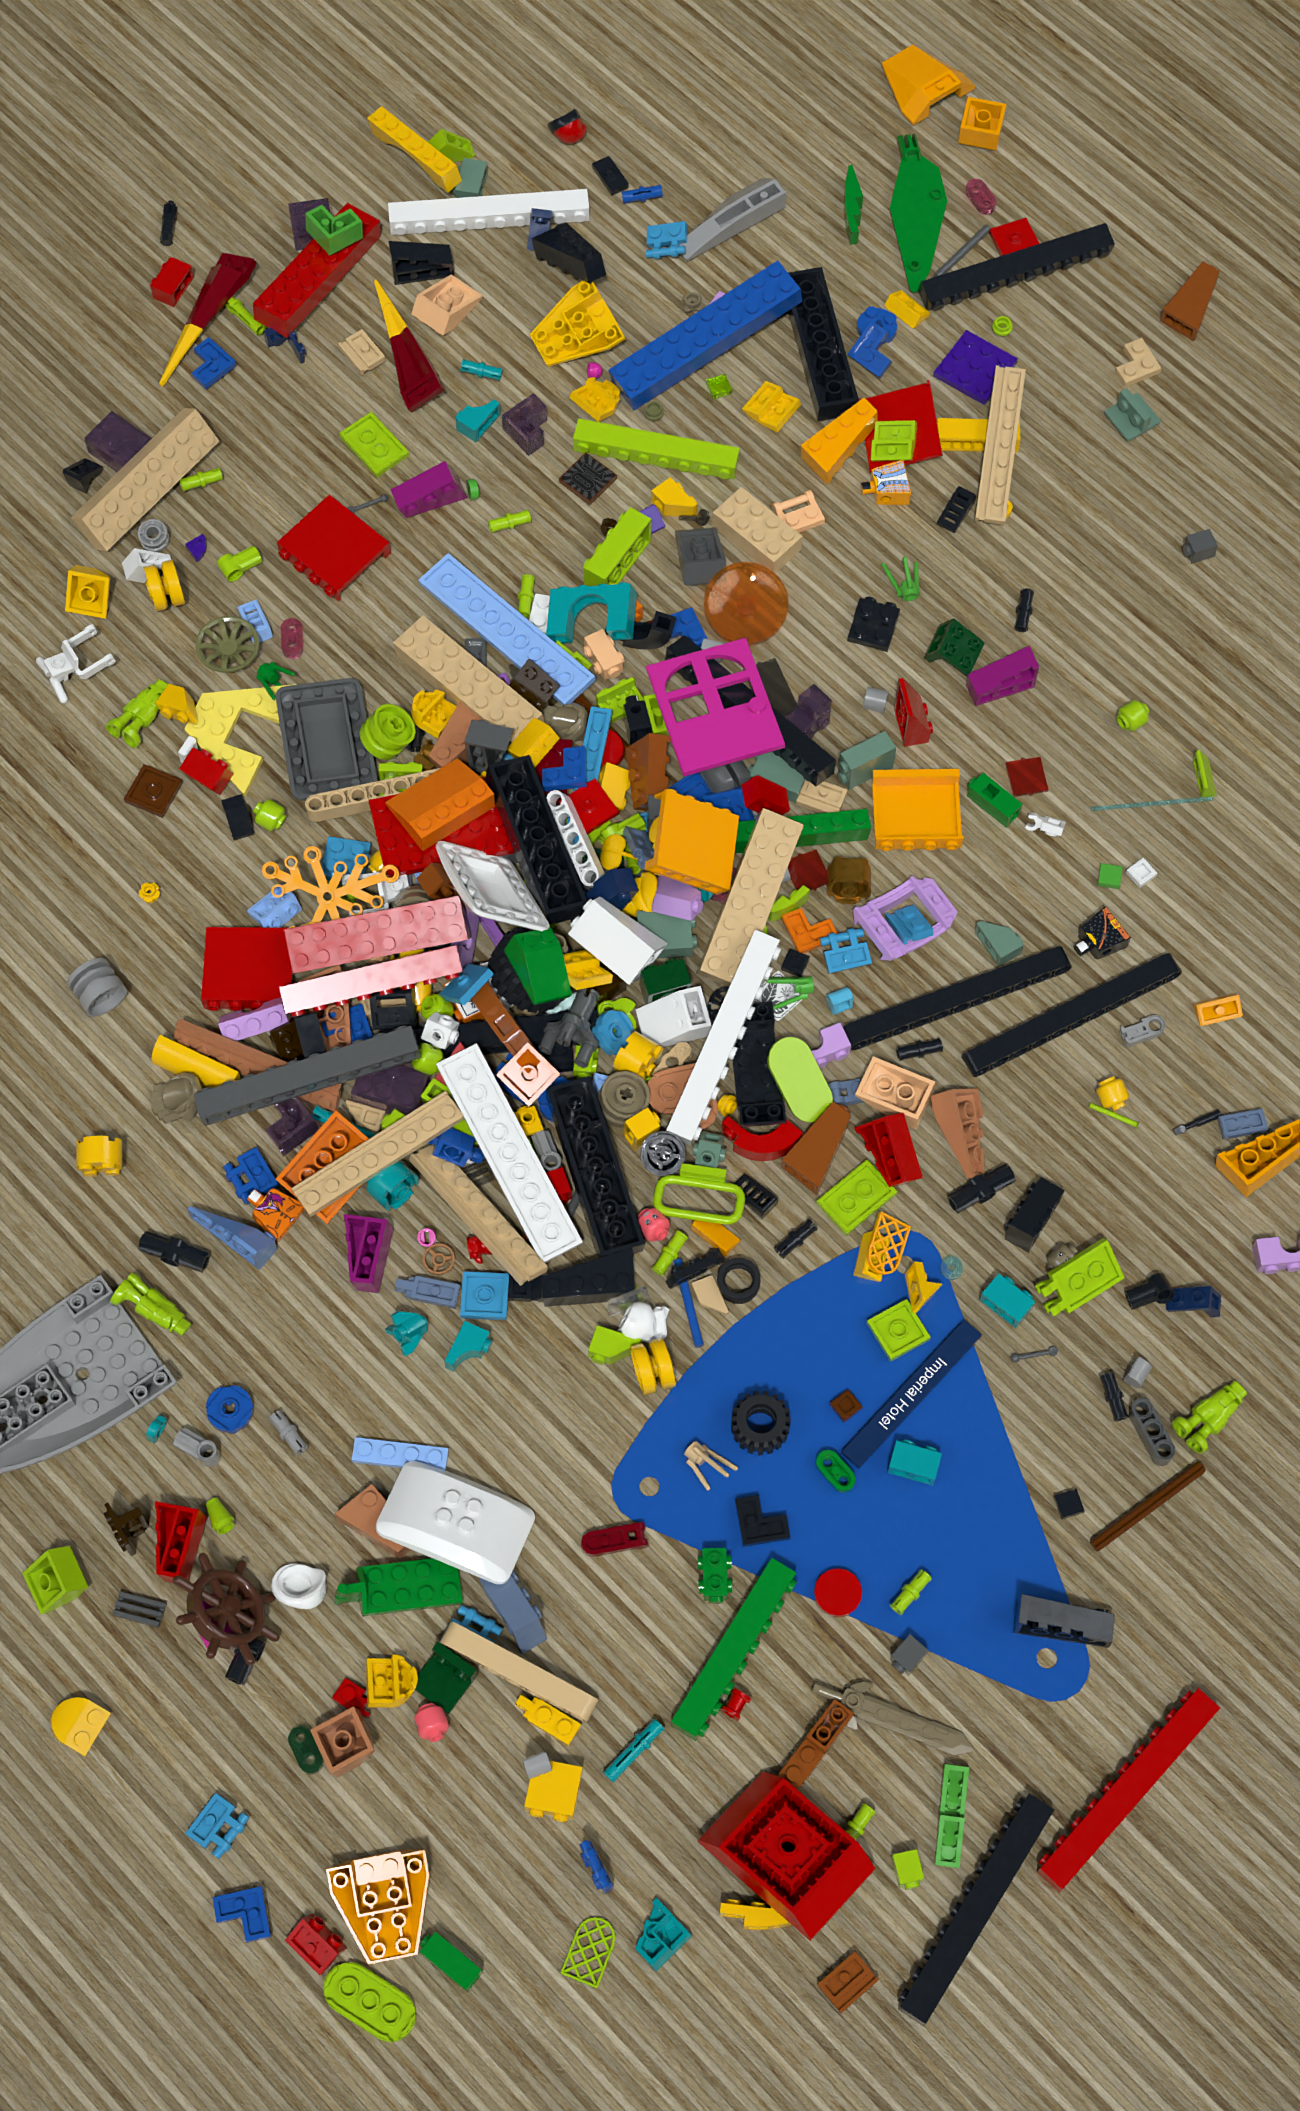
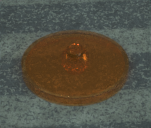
M752 562L734 563L721 569L709 582L704 596V613L707 622L718 636L728 642L746 638L749 646L763 643L772 638L781 629L788 612V595L780 578L767 567Z

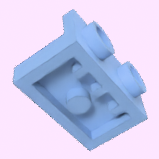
M281 887L275 888V895L282 893ZM270 892L249 908L247 912L262 928H280L298 914L302 908L292 892L286 893L281 898L274 897Z

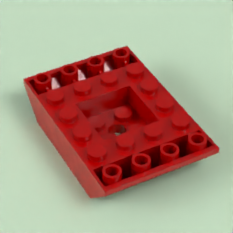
M762 1772L698 1840V1843L809 1941L819 1933L875 1871L872 1862L861 1845L784 1778ZM784 1842H791L794 1844L795 1850L785 1852L781 1845Z

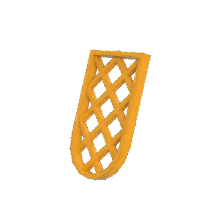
M883 1212L878 1214L866 1257L873 1271L877 1274L886 1275L894 1272L899 1266L911 1226ZM885 1218L891 1220V1222L886 1223ZM894 1224L896 1232L891 1234L888 1226ZM885 1227L887 1236L882 1238L879 1230ZM877 1233L879 1239L874 1241ZM896 1234H898L901 1241L897 1244L894 1243L892 1238ZM889 1238L892 1245L886 1248L883 1241ZM878 1242L881 1243V1246L883 1248V1250L877 1252L876 1247L874 1245ZM901 1245L900 1250H899V1253H898V1250H897L896 1247ZM894 1249L896 1257L890 1258L888 1250ZM885 1253L887 1261L881 1262L879 1254ZM875 1256L878 1261V1265L874 1266L871 1259ZM889 1263L891 1270L885 1272L883 1265Z

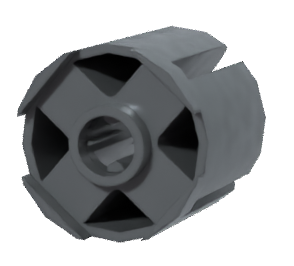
M742 760L699 772L709 790L714 793L741 787L743 783L751 779L750 772Z

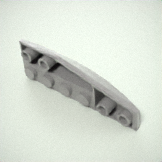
M762 178L729 196L687 235V243L679 244V246H686V253L680 255L687 262L784 209L786 202L785 190L775 179Z

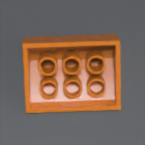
M457 758L385 803L420 849L424 851L495 807L494 793L484 780Z
M335 1111L275 1180L295 1196L291 1188L369 1140V1138L339 1112ZM360 1186L319 1211L316 1215L328 1224Z

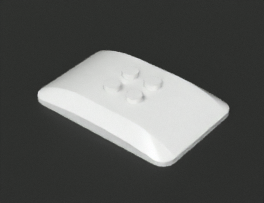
M445 841L437 842L436 850L442 865L466 908L472 914L531 930H548L550 925L510 860L502 856L486 855L483 851Z
M409 1461L404 1464L375 1528L376 1532L385 1539L499 1585L509 1580L534 1523L535 1514L531 1508L474 1481L425 1463Z

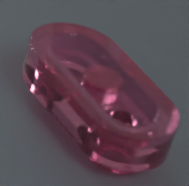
M972 179L967 183L966 195L975 208L982 214L992 213L996 208V198L987 185L980 179Z
M288 618L281 624V648L283 655L289 659H296L303 653L302 624L295 618Z

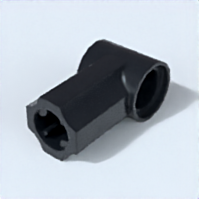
M1162 1273L1152 1275L1146 1284L1125 1291V1297L1131 1310L1155 1301L1159 1304H1165L1170 1302L1175 1296V1292L1168 1279Z
M255 1638L248 1645L255 1658V1662H258L264 1651L265 1642ZM235 1649V1655L225 1678L245 1686L254 1664L251 1666L247 1665L240 1649Z

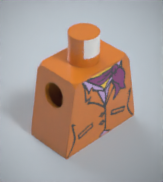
M273 1188L266 1196L255 1189L247 1198L250 1203L256 1206L252 1213L253 1220L264 1231L270 1233L275 1238V1243L277 1244L304 1211L299 1201Z

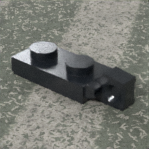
M719 1248L710 1250L706 1253L705 1258L697 1257L688 1263L689 1266L683 1268L681 1265L670 1271L671 1276L665 1282L672 1289L722 1264L725 1258L719 1251Z

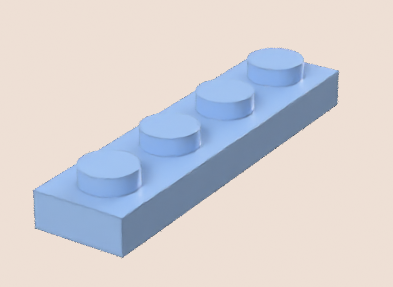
M355 1437L352 1462L403 1468L404 1464L409 1461H418L446 1471L449 1449Z

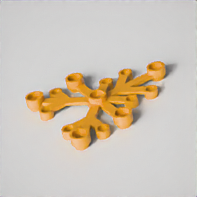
M314 846L306 848L303 856L305 861L311 864L320 888L303 881L298 868V860L294 856H288L284 861L291 875L281 871L275 862H267L262 867V874L265 878L269 880L278 878L286 882L284 885L276 884L272 887L271 893L274 897L281 898L286 893L297 889L317 896L319 906L311 922L303 925L321 922L327 909L331 920L339 919L340 915L336 906L349 911L353 916L362 914L363 907L360 904L351 903L340 898L347 894L371 904L375 909H380L384 904L383 898L378 895L373 896L361 889L383 881L394 883L399 879L400 875L399 870L395 866L387 865L382 869L381 873L358 881L363 868L369 862L365 854H358L355 857V866L346 885L337 888L342 876L348 870L347 865L342 861L337 862L334 865L335 872L328 884L320 864L322 853ZM315 851L316 857L310 859L308 857L309 852ZM361 856L366 859L363 865L358 864L357 861ZM289 859L295 860L296 863L293 867L288 866L287 862ZM339 864H343L345 866V870L343 872L337 871V866ZM269 866H273L275 869L271 875L267 873ZM388 870L394 871L392 878L386 876ZM281 887L282 893L275 895V888ZM325 893H331L332 898L329 901L324 900ZM375 898H379L381 900V904L379 906L373 905V900ZM354 906L360 907L358 914L352 912Z

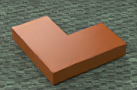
M802 908L781 915L783 924L796 951L802 954L822 947L819 938L826 937L827 934L833 932L838 934L831 918L810 926Z

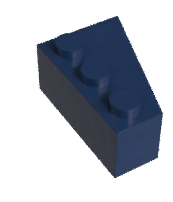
M631 868L611 869L593 883L594 887L587 893L584 891L587 901L602 897L620 911H623L638 892V888Z

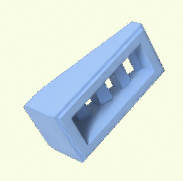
M257 599L237 607L242 619L249 622L255 628L259 643L273 637L270 626ZM253 610H257V611H255V612H252V613H249V614L245 615V614L248 613V612H251V611H253Z

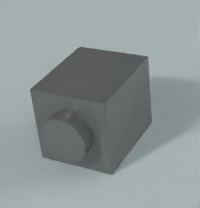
M1207 529L1186 536L1183 553L1189 558L1191 564L1215 557L1218 545L1211 530Z
M909 1635L891 1655L890 1660L893 1661L891 1665L900 1674L905 1672L909 1676L928 1654V1649L912 1635Z

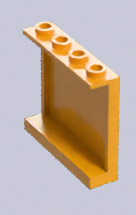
M959 769L873 770L871 781L875 849H881L882 851H890L892 849H903L905 851L925 849L931 851L940 848H946L947 850L962 848L964 836H962Z
M665 789L655 794L654 798L661 800L654 857L645 862V870L716 895L729 891L739 816L731 813L728 809H719L713 807L711 803L697 801L692 796L678 794L673 789Z

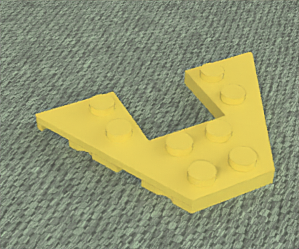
M290 685L273 686L270 688L276 697V692L279 688ZM264 687L202 693L195 707L198 722L196 725L187 723L184 730L188 736L196 739L197 746L200 749L203 748L213 755L211 759L216 762L220 759L229 765L228 770L234 774L230 782L246 797L261 767L263 758L226 743L242 711L280 724L276 699L272 700Z

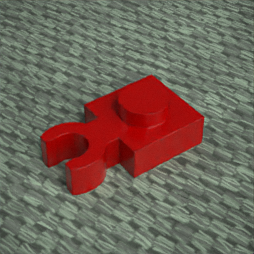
M345 1678L333 1695L332 1700L347 1710L353 1706L359 1708L362 1716L365 1718H370L371 1716L365 1711L367 1698L363 1697L366 1691Z

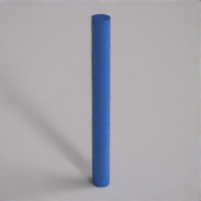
M682 1259L673 1261L675 1268L681 1265L684 1268ZM687 1281L679 1286L694 1346L699 1348L704 1346Z

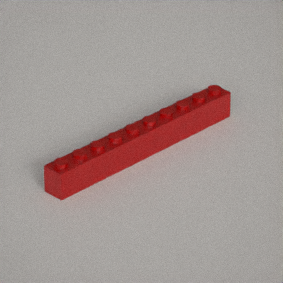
M1199 1688L1194 1693L1190 1690L1180 1701L1184 1705L1178 1711L1173 1708L1165 1718L1168 1723L1163 1729L1158 1726L1149 1736L1152 1739L1149 1745L1146 1747L1142 1744L1133 1754L1136 1757L1135 1761L1132 1764L1126 1762L1117 1772L1121 1777L1116 1782L1113 1780L1109 1781L1102 1790L1105 1795L1100 1800L1095 1798L1086 1808L1089 1813L1083 1819L1079 1816L1070 1826L1073 1829L1068 1837L1063 1834L1054 1844L1057 1850L1052 1855L1047 1852L1038 1862L1041 1868L1037 1873L1059 1893L1219 1711L1220 1707Z

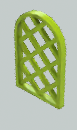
M594 1917L581 1923L575 1932L560 1974L598 1989L615 1943L614 1929L609 1922L603 1918ZM595 1921L597 1928L588 1931L586 1923ZM598 1921H601L605 1924L600 1926ZM584 1927L586 1933L578 1936L579 1931ZM609 1927L612 1935L605 1938L601 1929ZM599 1931L602 1939L593 1943L590 1934ZM587 1936L590 1945L582 1948L579 1939ZM613 1938L612 1945L609 1949L606 1941ZM577 1942L579 1950L572 1952L574 1944ZM604 1943L607 1951L598 1955L595 1946ZM592 1947L595 1956L587 1960L584 1951ZM581 1952L584 1961L575 1965L572 1956ZM607 1955L605 1963L602 1965L600 1957ZM570 1958L573 1966L568 1969H565L567 1962ZM597 1959L600 1968L591 1971L589 1962ZM586 1964L589 1973L580 1977L577 1968ZM574 1969L577 1977L567 1974V1972ZM601 1971L598 1981L596 1983L593 1974ZM591 1976V1979H592V1981H593L594 1984L589 1983V1982H587V1981H585V1980H582V1979Z

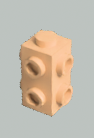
M601 629L584 637V647L582 648L585 656L591 658L596 674H600L605 681L609 678H616L623 672L625 660L620 651L617 652L614 648L615 644L611 637L606 635L605 631Z

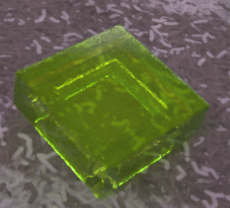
M726 374L706 379V385L712 399L732 394V388Z

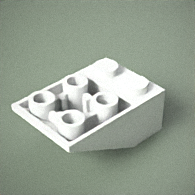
M701 986L679 990L636 1009L642 1035L661 1047L708 1037L712 1028Z

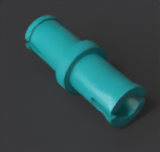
M465 359L462 360V368H460V372L478 375V378L486 377L498 381L501 380V372H503V368L486 365L482 361L477 363Z

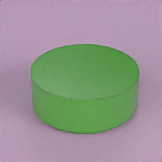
M466 480L470 501L478 499L479 489L476 480Z

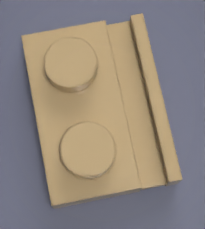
M363 329L346 338V341L343 343H338L340 351L361 376L364 375L365 371H370L386 361L384 354Z
M805 780L800 795L796 800V805L817 813L839 812L848 790L825 781L815 787L811 782Z

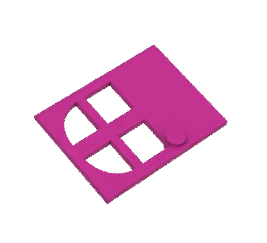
M746 638L646 666L648 677L668 734L671 736V743L683 776L785 748V742ZM716 658L732 660L741 665L744 671L713 679L707 660ZM692 665L698 684L666 693V685L670 677L679 669ZM750 681L755 697L748 703L724 709L717 689ZM702 694L709 714L676 723L670 703Z

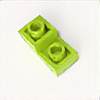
M803 885L799 890L795 889L788 899L783 895L778 900L775 899L768 920L771 922L779 920L781 915L799 909L809 900L810 889Z

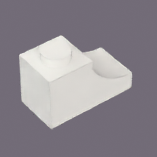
M134 548L122 562L126 580L145 583L147 579L143 567L153 564L157 567L159 576H163L161 563L171 560L170 555Z

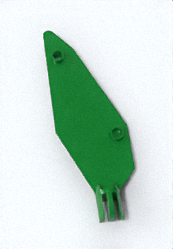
M906 134L904 139L903 135L897 136L901 163L889 209L909 290L917 293L921 281L926 280L931 270L947 205V197L939 167L921 155L916 134H912V138L910 134Z

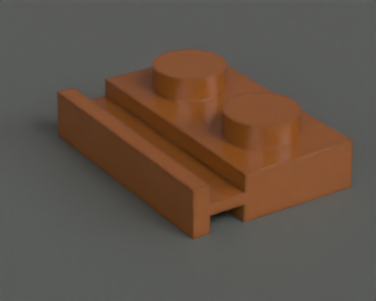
M854 1951L821 1980L817 1986L837 2008L838 2012L842 2014L877 1983L879 1979Z

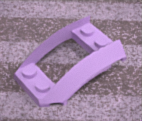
M914 876L892 891L869 901L862 907L857 906L853 909L855 926L860 924L883 954L880 960L888 961L922 947L947 931L958 913L933 879L924 877L923 880L915 879ZM916 894L937 921V924L932 927L933 936L914 942L909 940L904 945L881 914Z

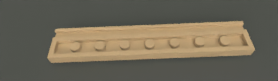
M996 365L975 521L982 520L987 523L1005 525L1026 369L1002 368Z
M444 1091L291 1188L292 1192L307 1214L312 1217L376 1176L382 1170L400 1161L464 1120V1116L454 1101L448 1096V1093Z
M433 1144L419 1150L417 1154L413 1153L410 1155L409 1161L520 1286L528 1280L529 1282L547 1272L548 1266L458 1165L432 1155Z

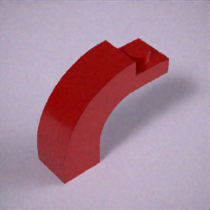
M729 1116L722 1122L723 1135L729 1141L734 1140L733 1151L744 1158L754 1161H772L785 1156L803 1136V1132L787 1119L786 1124H780L776 1130L766 1135H755L747 1132Z

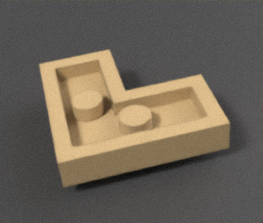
M1143 338L1124 345L1123 350L1131 362L1118 366L1115 370L1123 386L1127 387L1159 374L1162 368Z

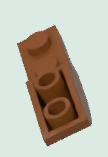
M487 981L471 999L495 1034L504 1043L513 1057L527 1042L536 1049Z
M834 1699L777 1776L784 1778L799 1790L854 1716V1713Z

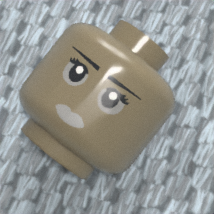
M1060 1244L1047 1257V1262L1049 1263L1047 1267L1051 1271L1080 1252L1072 1245L1067 1247Z

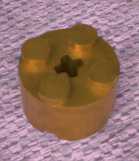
M842 856L835 857L827 869L828 896L835 897V901L842 904L860 903V899L864 897L865 900L868 899L871 895V867L868 864V860L862 857L857 859Z

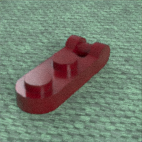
M639 1522L590 1531L583 1536L581 1548L590 1557L647 1548L649 1544L648 1539L644 1536V1531L646 1530L645 1523ZM634 1533L636 1540L629 1541L628 1534Z

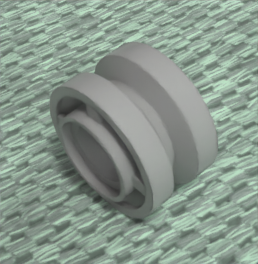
M149 519L143 522L138 529V537L145 550L161 552L168 546L170 538L163 522ZM152 534H158L156 538H149Z

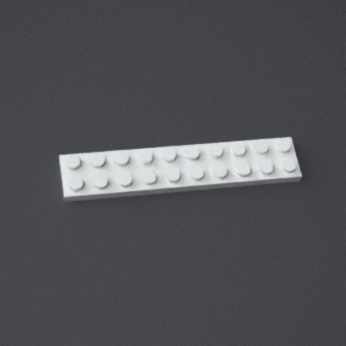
M477 1043L437 1063L436 1067L463 1114L470 1131L535 1253L546 1263L583 1244Z

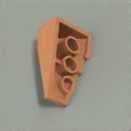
M339 965L301 979L298 982L339 973L342 970ZM335 1002L327 1004L328 1008L316 1011L326 1052H329L334 1047L351 1045L349 1003L336 1006ZM313 1007L309 1008L310 1013L315 1012ZM335 1012L337 1016L330 1019L328 1014ZM326 1022L328 1031L336 1029L335 1033L325 1037L321 1023Z
M978 1088L951 1089L930 1096L935 1118L967 1178L972 1179L982 1173L985 1175L984 1151L980 1147V1138L984 1137L983 1130L980 1129L979 1118L983 1117V1109Z

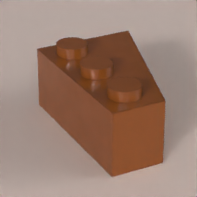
M649 733L625 749L634 810L647 811L648 795L654 796L668 789L669 777L665 776L666 763H670V756H666L667 742H671L670 735Z
M430 863L416 878L427 895L435 900L459 895L441 863Z

